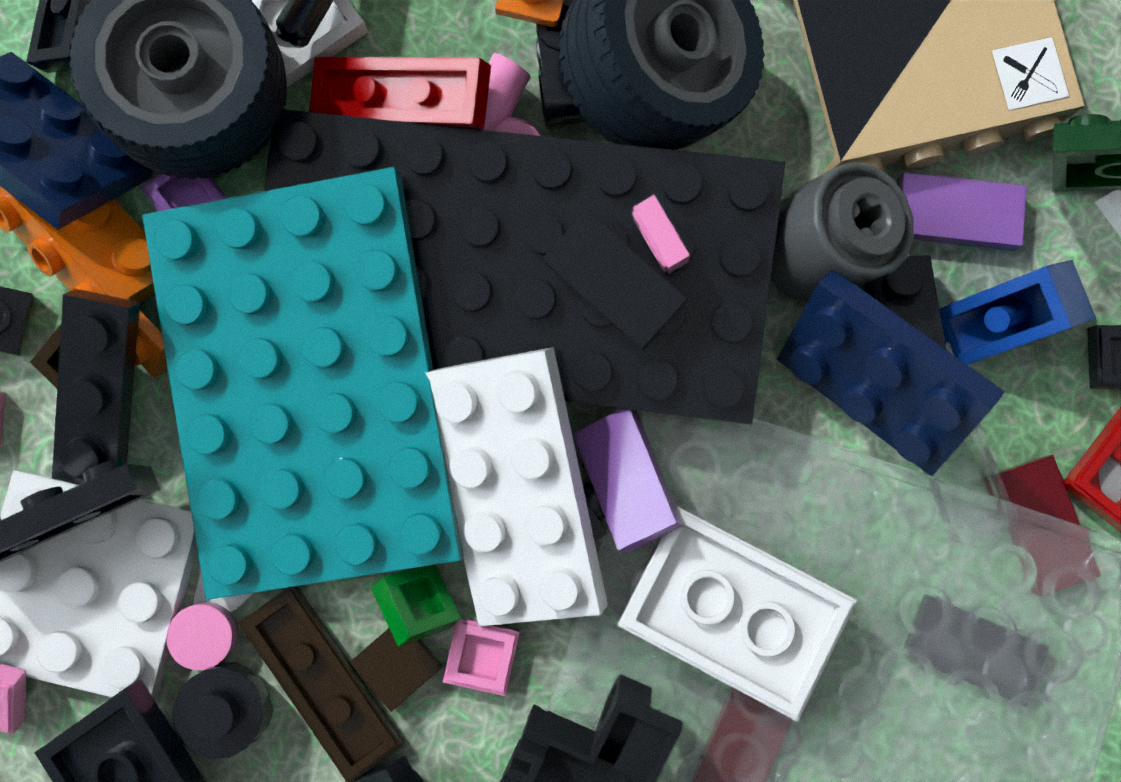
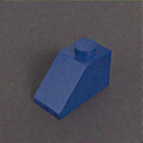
M1073 260L1042 267L939 308L946 350L967 365L1096 319Z

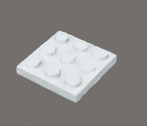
M13 470L0 517L4 519L22 511L23 508L20 501L31 494L56 486H61L64 492L80 484L52 479V477L32 472ZM142 498L0 562V663L26 670V677L108 697H113L128 686L142 680L155 702H157L170 655L167 646L168 627L172 619L182 609L197 553L191 510Z

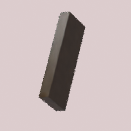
M298 586L286 588L238 623L346 782H353L403 745L404 739L357 671L349 663L350 661Z

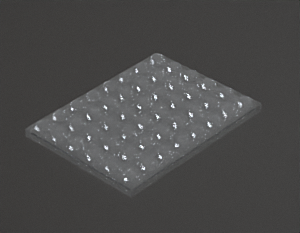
M646 411L642 425L676 507L699 517L856 599L857 603L797 722L617 626V622L660 538L628 553L617 550L608 526V533L604 537L598 555L608 606L601 615L577 618L547 711H551L595 731L607 697L619 674L652 687L651 708L683 721L682 732L656 782L1093 781L1121 681L1120 538L760 419L753 418L751 425Z

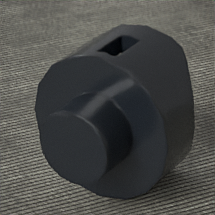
M237 662L220 663L191 677L178 692L173 708L174 728L181 742L194 754L212 760L230 758L245 750L267 729L273 714L270 694L262 680L248 667Z

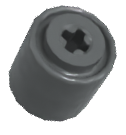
M851 162L833 167L784 196L780 202L771 280L779 290L795 300L808 302L818 283L831 270L840 273L858 287L893 273L907 259L914 240V218L906 195L892 177L876 166Z

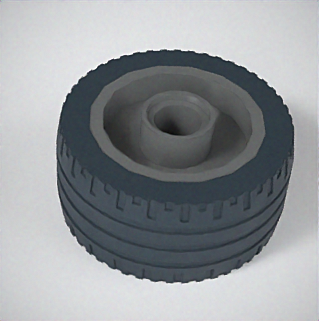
M92 0L89 4H86L83 14L78 18L77 26L74 27V36L71 38L70 43L72 47L69 50L71 58L69 65L72 71V81L75 84L74 88L92 121L123 153L134 161L172 177L173 175L183 179H196V177L204 179L208 178V176H219L220 173L226 174L231 169L241 167V164L248 163L254 155H258L261 152L260 150L269 143L268 140L271 138V133L278 122L281 111L286 106L287 79L283 57L266 19L252 0Z
M574 0L566 12L565 19L561 25L562 30L559 34L558 50H560V54L558 56L559 61H561L560 70L564 76V84L568 88L567 92L573 99V104L575 107H578L579 113L582 117H585L588 121L587 123L593 126L598 134H602L606 140L621 145L679 150L720 130L749 105L750 100L756 94L755 91L759 88V80L762 79L763 74L761 73L764 68L763 58L765 57L763 51L764 40L761 35L763 33L759 26V18L756 16L755 8L750 0Z

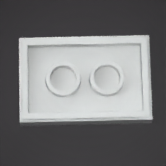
M676 507L684 526L660 538L617 622V626L798 722L857 600L699 517Z

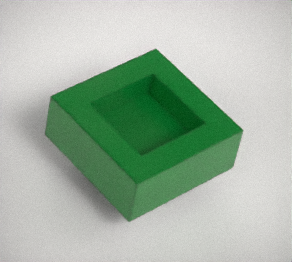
M436 565L411 568L384 576L371 587L398 647L448 630L462 619Z

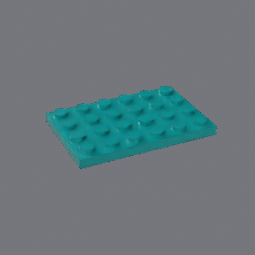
M395 167L142 214L163 344L166 347L164 350L206 600L460 561L464 557L431 384L425 374L433 370L401 172Z

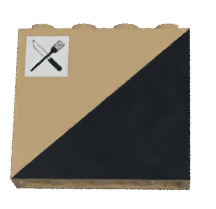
M793 0L835 155L823 170L824 173L835 166L851 162L873 165L884 172L883 166L905 161L907 169H916L940 161L944 158L943 152L964 148L967 156L991 151L1003 145V139L1023 134L1025 142L1039 141L1053 136L1054 124L1063 123L1085 106L1054 0Z

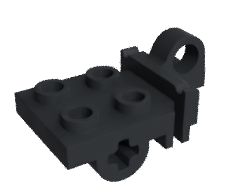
M619 674L607 697L595 731L551 711H545L534 704L527 718L521 739H519L500 782H656L682 732L683 721L651 708L652 687Z

